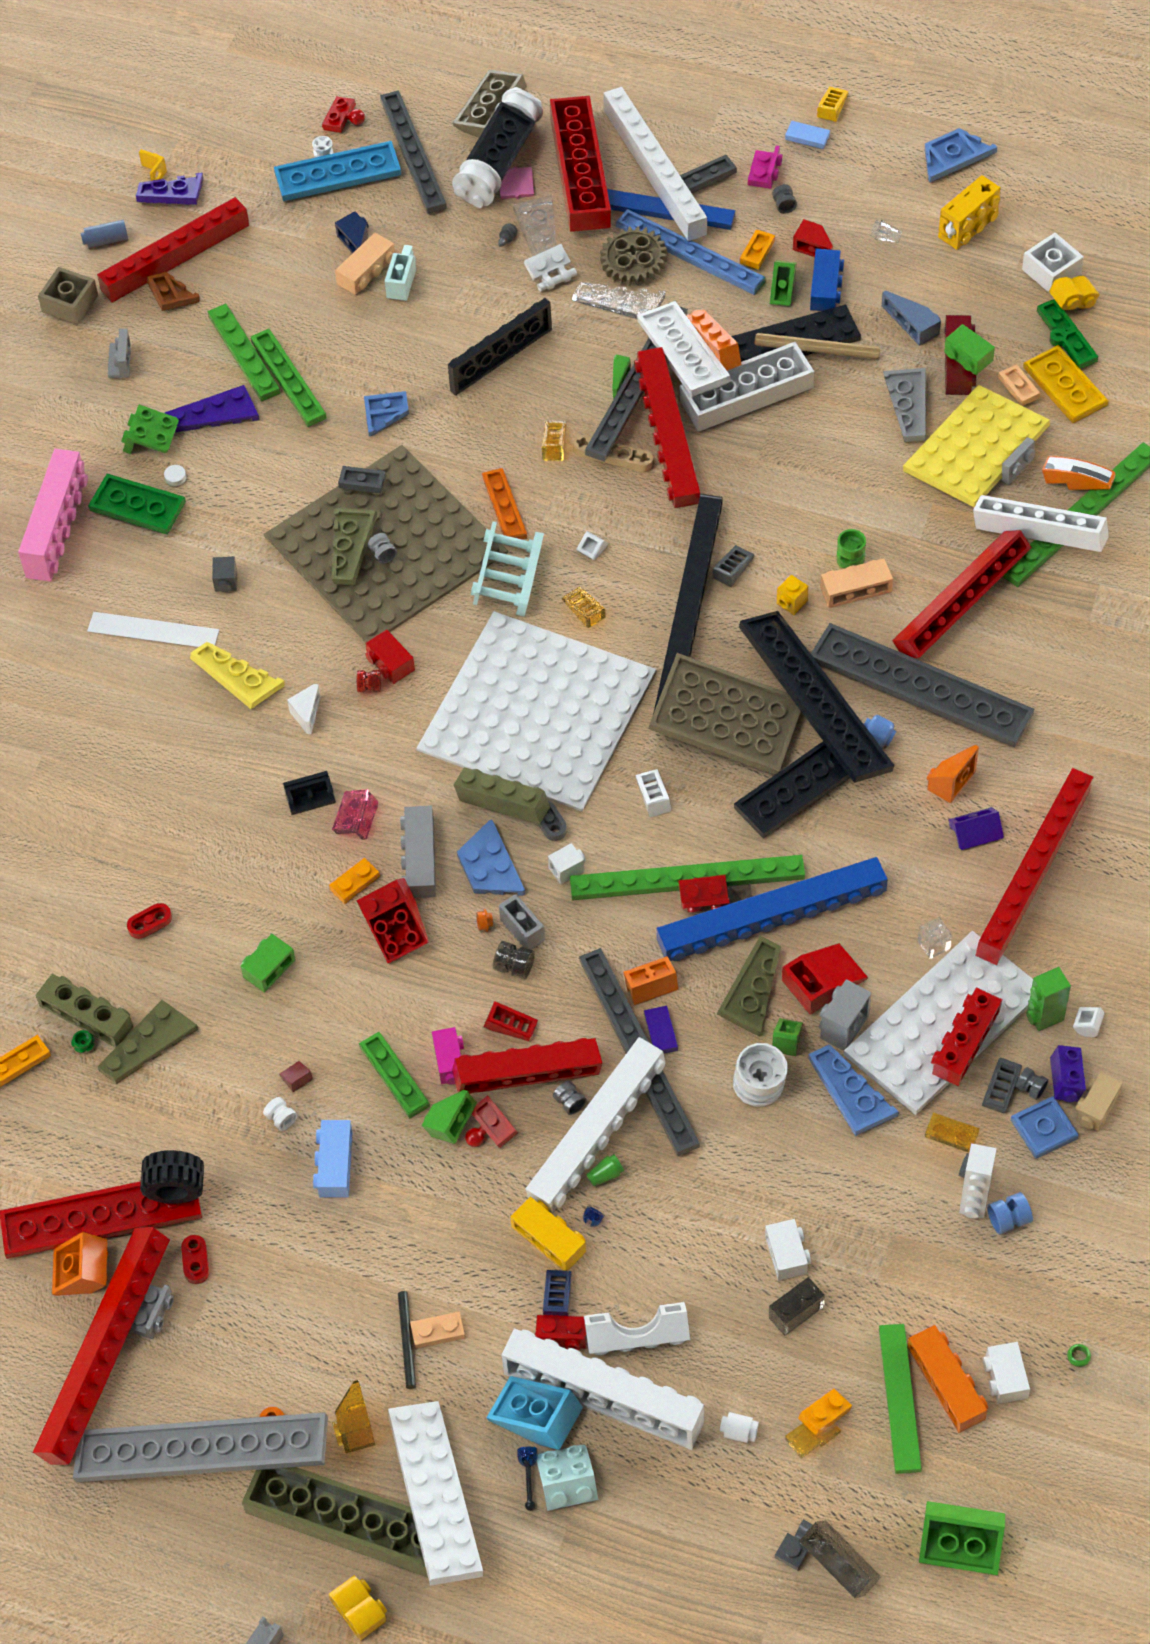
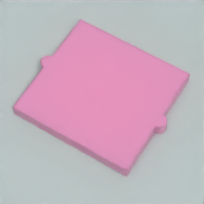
M513 167L509 169L501 182L500 198L519 199V197L534 196L532 167Z

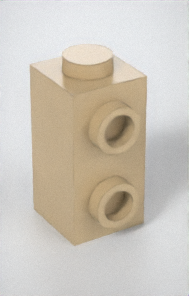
M1100 1072L1097 1079L1092 1078L1086 1089L1089 1093L1086 1098H1080L1075 1108L1078 1111L1076 1121L1080 1122L1087 1129H1094L1099 1132L1120 1095L1123 1082L1103 1072Z

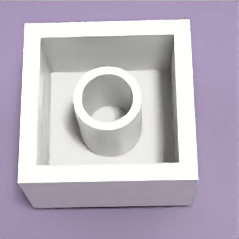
M1053 233L1024 253L1022 270L1049 292L1056 279L1062 277L1072 279L1081 274L1084 256L1058 234Z

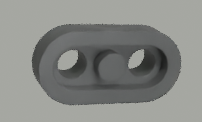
M548 800L550 808L538 826L547 839L558 841L565 837L567 826L555 805Z

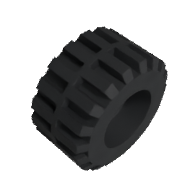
M165 1150L151 1153L142 1160L140 1191L148 1199L166 1204H180L196 1200L202 1195L204 1162L200 1157L184 1151Z

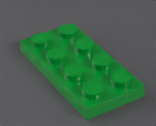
M107 473L88 507L91 512L168 535L186 500L184 496Z

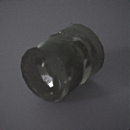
M501 941L494 956L493 970L502 973L511 971L512 976L526 980L533 966L535 951L520 947L517 950L516 945Z

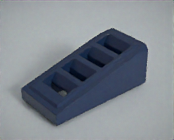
M546 1271L543 1315L569 1316L572 1271ZM551 1277L566 1278V1281H551ZM551 1286H565V1290L551 1289ZM550 1294L564 1295V1298L550 1297ZM550 1302L563 1303V1306H553L549 1304Z

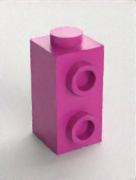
M455 1027L432 1031L441 1084H455L452 1072L454 1059L460 1057V1050L464 1049L462 1035L457 1036Z

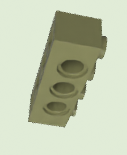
M52 973L36 993L40 1007L78 1028L88 1031L93 1036L115 1048L133 1028L128 1011L121 1007L117 1009L103 997L97 998L93 996L88 989L73 985L64 976L58 977ZM90 1007L88 1010L82 1011L83 1008ZM104 1018H109L107 1021H101Z

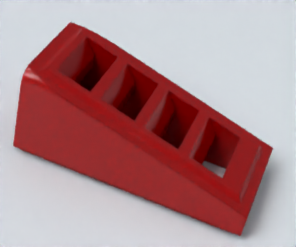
M494 1001L483 1027L494 1032L530 1041L538 1019ZM496 1015L501 1016L499 1020L495 1019ZM505 1018L510 1019L508 1024L503 1023ZM515 1020L519 1021L517 1028L512 1027ZM524 1023L529 1024L526 1032L521 1030Z

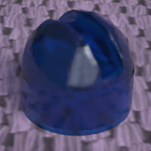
M587 1206L583 1213V1221L586 1224L591 1220L590 1227H596L601 1223L605 1215L599 1210Z

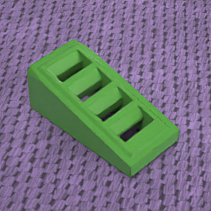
M617 354L614 356L613 399L631 370L630 357Z

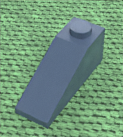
M889 291L882 292L881 306L919 346L940 335V317L928 307Z

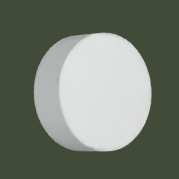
M180 465L169 466L164 471L165 481L168 485L174 487L182 485L186 481L185 469Z

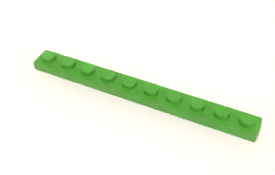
M1142 442L1112 470L1116 476L1110 489L1089 490L1067 511L1097 516L1150 468V446ZM1034 540L1030 544L1032 548L1002 577L1014 586L1019 587L1064 545Z
M792 855L570 876V885L573 901L679 891L678 880L724 874L727 886L805 879L803 856Z

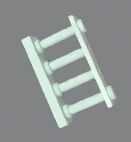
M493 521L491 530L486 529L483 542H487V547L478 583L473 582L470 595H474V605H477L479 595L512 602L515 606H518L516 615L525 617L544 533L535 532L534 540L529 539V541L495 533L497 522ZM492 542L526 549V552L530 553V557L523 559L490 551ZM488 559L522 567V570H526V574L516 576L487 569ZM487 577L516 584L519 588H522L521 593L513 594L482 586L483 579Z

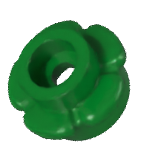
M80 1030L73 1035L71 1045L78 1053L89 1052L94 1047L93 1042L95 1038L88 1031Z

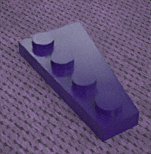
M245 385L164 412L178 419L175 433L197 430L205 425L217 427L220 426V423L226 422L238 424L242 423L241 420H260Z

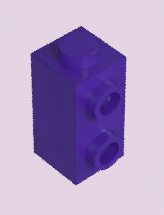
M1058 1045L1050 1057L1054 1099L1064 1100L1065 1102H1078L1086 1090L1081 1048Z

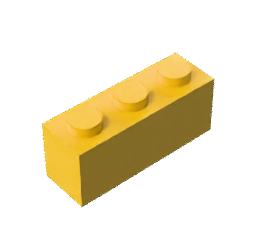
M530 1196L510 1216L511 1227L562 1270L568 1271L586 1253V1240L582 1234L576 1230L573 1232L569 1229L567 1223L560 1216L551 1214L548 1207L540 1200L536 1201Z

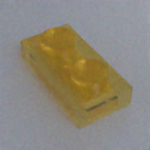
M933 1112L925 1132V1137L969 1153L971 1143L975 1144L980 1128Z

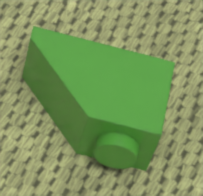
M779 260L774 262L770 304L791 306L797 262Z
M462 1090L433 1104L421 1126L431 1137L455 1144L477 1102L468 1091Z

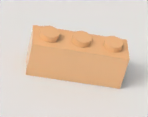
M374 233L335 270L337 285L357 295L390 264L393 253H395L394 243Z
M883 558L821 574L820 588L828 608L890 593L892 592L893 578Z

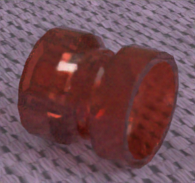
M357 670V692L365 693L366 690L381 692L380 670H373L372 672Z

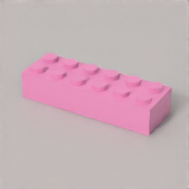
M54 448L18 551L26 578L51 582L54 573L56 574L58 571V560L64 554V543L70 536V525L72 521H75L77 504L81 503L83 487H86L88 483V475L85 474L84 461L81 460L80 452Z

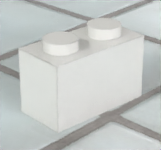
M795 1219L766 1225L765 1238L778 1281L807 1274L811 1258L808 1249H803V1231L801 1227L797 1228Z
M1018 1342L987 1347L986 1357H983L985 1372H990L989 1389L991 1395L996 1396L997 1403L1002 1404L1028 1399L1030 1387Z

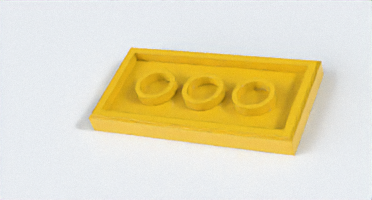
M1059 345L1023 363V368L1072 423L1108 406L1107 398Z

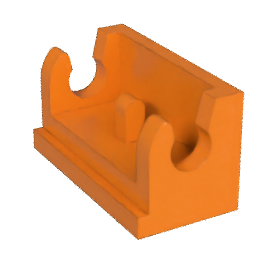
M668 956L623 972L626 988L631 993L634 1005L678 990L676 971Z

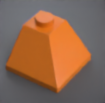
M973 745L942 761L937 768H932L927 776V790L951 803L976 772L979 746Z

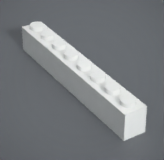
M640 1037L636 1040L526 1187L528 1198L531 1196L536 1201H542L551 1213L557 1207L560 1208L564 1204L566 1194L571 1188H575L578 1185L581 1174L585 1169H589L592 1166L598 1151L603 1150L607 1146L614 1130L617 1131L621 1127L624 1116L628 1111L631 1112L635 1108L638 1097L642 1092H647L653 1077L662 1072L665 1066L662 1050Z

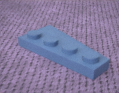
M830 1044L808 1055L809 1061L855 1136L898 1116L899 1111L894 1106L891 1107L878 1091L869 1086L867 1080L861 1074L858 1075L851 1068V1064Z

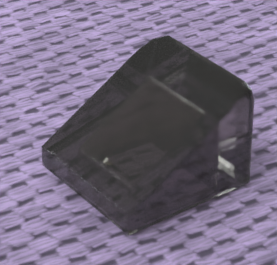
M750 884L727 887L730 901L728 904L752 897Z

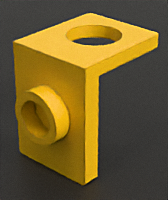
M141 149L139 151L141 165L152 169L149 173L151 181L162 179L167 172L164 157Z

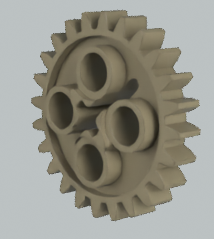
M629 226L628 231L625 232L621 228V234L618 235L613 232V238L607 237V243H603V250H600V261L603 271H606L607 277L612 276L613 282L619 279L620 285L627 281L628 286L632 282L639 286L641 280L647 284V278L654 280V273L660 275V269H665L664 262H667V248L665 247V241H661V236H655L654 230L648 233L647 227L640 231L639 226L635 230H632Z

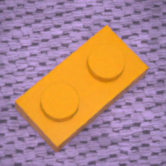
M756 229L740 257V264L759 270L775 242V235Z
M363 858L329 884V888L346 904L380 877V872L366 858Z
M833 1388L803 1410L798 1419L817 1436L847 1414L852 1405Z

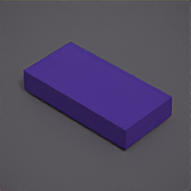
M667 1005L644 1010L651 1044L662 1050L663 1054L678 1051Z

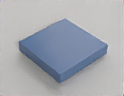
M1054 1096L1012 1115L1010 1119L1035 1159L1079 1137V1134L1057 1100L1054 1099Z

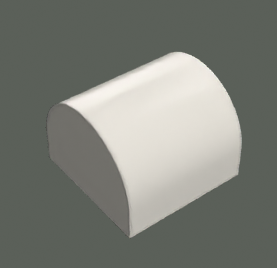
M1079 1007L1073 1025L1074 1030L1085 1037H1096L1104 1017V1011L1102 1008Z

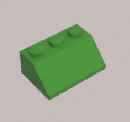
M927 1501L919 1563L998 1575L1005 1529V1513Z

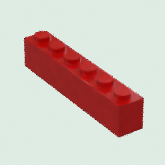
M579 1038L571 1042L557 1041L550 1045L541 1046L536 1044L529 1048H510L501 1052L488 1051L473 1056L462 1055L454 1059L452 1072L457 1092L465 1090L472 1094L599 1075L603 1062L596 1038Z

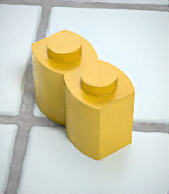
M1077 276L1072 279L1068 277L1056 279L1049 290L1063 310H1074L1077 307L1081 309L1091 308L1096 304L1100 295L1085 276Z
M353 1575L330 1592L329 1599L361 1641L386 1622L385 1613L387 1610L379 1599L374 1601L369 1595L371 1589L363 1578L358 1580Z

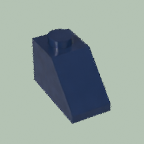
M356 211L335 222L337 237L352 254L368 239V222L364 217H360Z

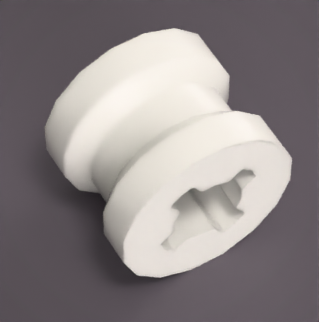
M319 136L313 140L314 158L333 154L332 140L329 137Z

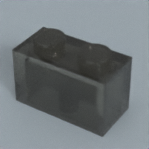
M807 1277L769 1305V1319L786 1336L824 1307L825 1295Z

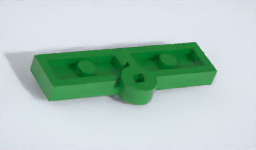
M1055 299L1037 306V313L1051 330L1049 341L1053 346H1062L1080 369L1098 362L1099 356Z

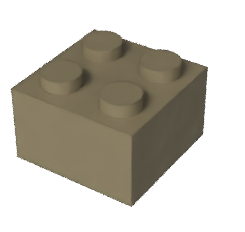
M58 267L39 293L38 299L43 313L78 325L98 297L95 279Z

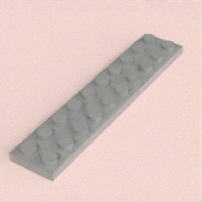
M323 1412L85 1430L76 1449L73 1479L76 1482L324 1465L328 1416Z

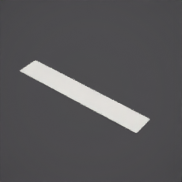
M93 612L87 632L200 647L206 642L215 645L219 629Z

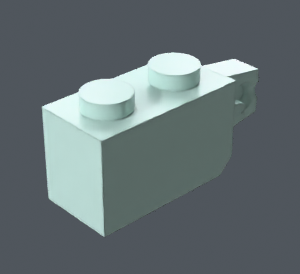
M404 245L401 254L393 253L385 278L387 298L407 301L416 272V257L413 255V246Z

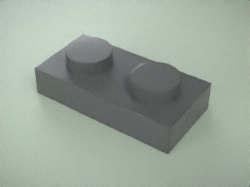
M342 466L338 486L343 489L381 493L386 477L385 471Z

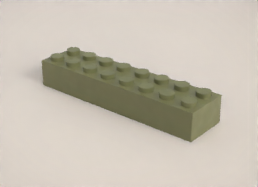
M297 1467L260 1469L255 1471L242 1501L246 1514L428 1578L411 1507Z

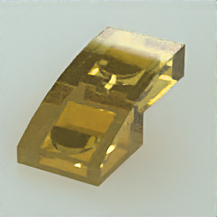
M833 1423L816 1436L804 1424H801L785 1435V1440L802 1459L816 1447L824 1446L841 1433V1430Z

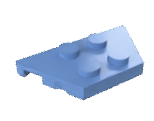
M960 128L925 143L924 150L929 182L931 183L997 153V146L995 144H991V146L981 142L982 138L970 135L967 131Z
M489 820L457 851V857L474 893L504 895V892L518 893V896L525 895V889L493 820Z

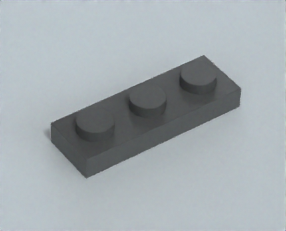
M724 155L680 175L690 192L694 193L737 173V167L727 155Z

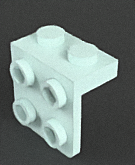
M573 1445L569 1448L546 1451L536 1456L547 1511L598 1500L594 1472L585 1445Z

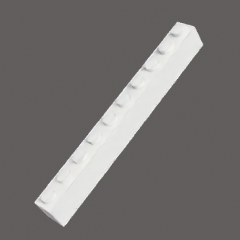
M619 87L604 92V112L687 241L706 236L707 216L624 89Z

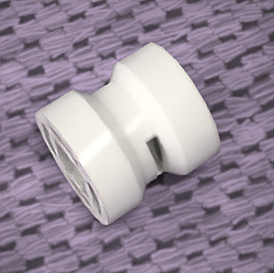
M276 1097L266 1105L263 1114L269 1120L274 1121V1126L279 1131H284L295 1122L297 1113L292 1108L286 1107L287 1104L281 1097Z

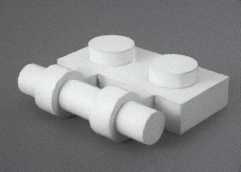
M562 244L524 261L532 280L541 278L542 282L537 284L540 292L546 289L551 290L555 288V285L561 282L566 283L577 275L575 268L565 269V266L569 265L571 261ZM557 270L559 275L552 278L548 275Z

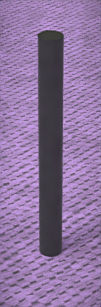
M400 1291L398 1292L405 1382L407 1389L416 1388L408 1292Z

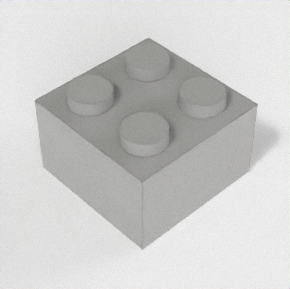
M847 979L842 986L838 985L836 987L831 1003L829 1005L825 1004L820 1012L822 1020L819 1024L821 1029L820 1039L843 1051L852 1043L869 1017L871 992Z

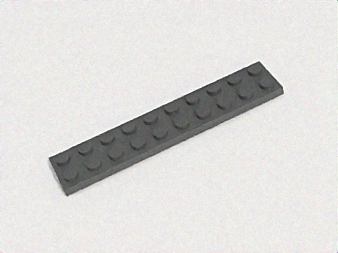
M829 623L811 652L816 662L823 667L1014 748L1034 714V708L832 623Z

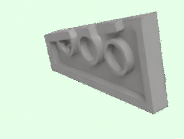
M926 368L883 371L904 442L926 441Z

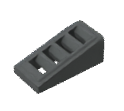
M735 545L713 568V578L732 587L752 561L754 554Z
M1004 1058L998 1059L982 1106L1004 1114L1006 1113L1015 1090L1016 1082L1021 1074V1064ZM998 1078L1010 1081L1011 1083L1008 1084L1006 1082L998 1080ZM994 1087L1005 1090L1007 1093L995 1090ZM992 1095L1004 1100V1102H999L997 1100L991 1099L990 1097Z

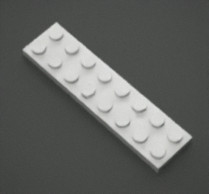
M439 1401L388 1409V1418L430 1586L483 1577V1569Z

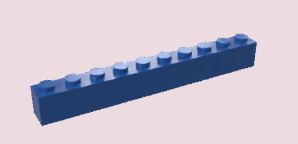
M874 857L657 927V941L664 957L668 956L670 961H680L688 955L701 954L707 951V949L716 946L722 947L729 942L747 939L759 932H769L775 927L793 924L796 920L805 917L812 918L818 913L836 910L848 903L855 904L864 898L879 896L887 891L888 879L878 857Z

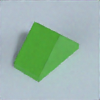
M779 1018L773 1031L772 1046L779 1049L785 1055L796 1056L803 1022Z

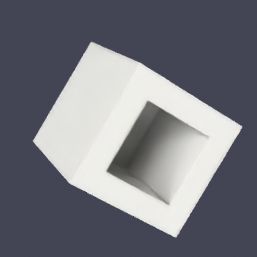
M571 843L548 856V867L558 882L563 884L570 880V876L580 875L585 872L584 862L586 859L580 849L576 850Z

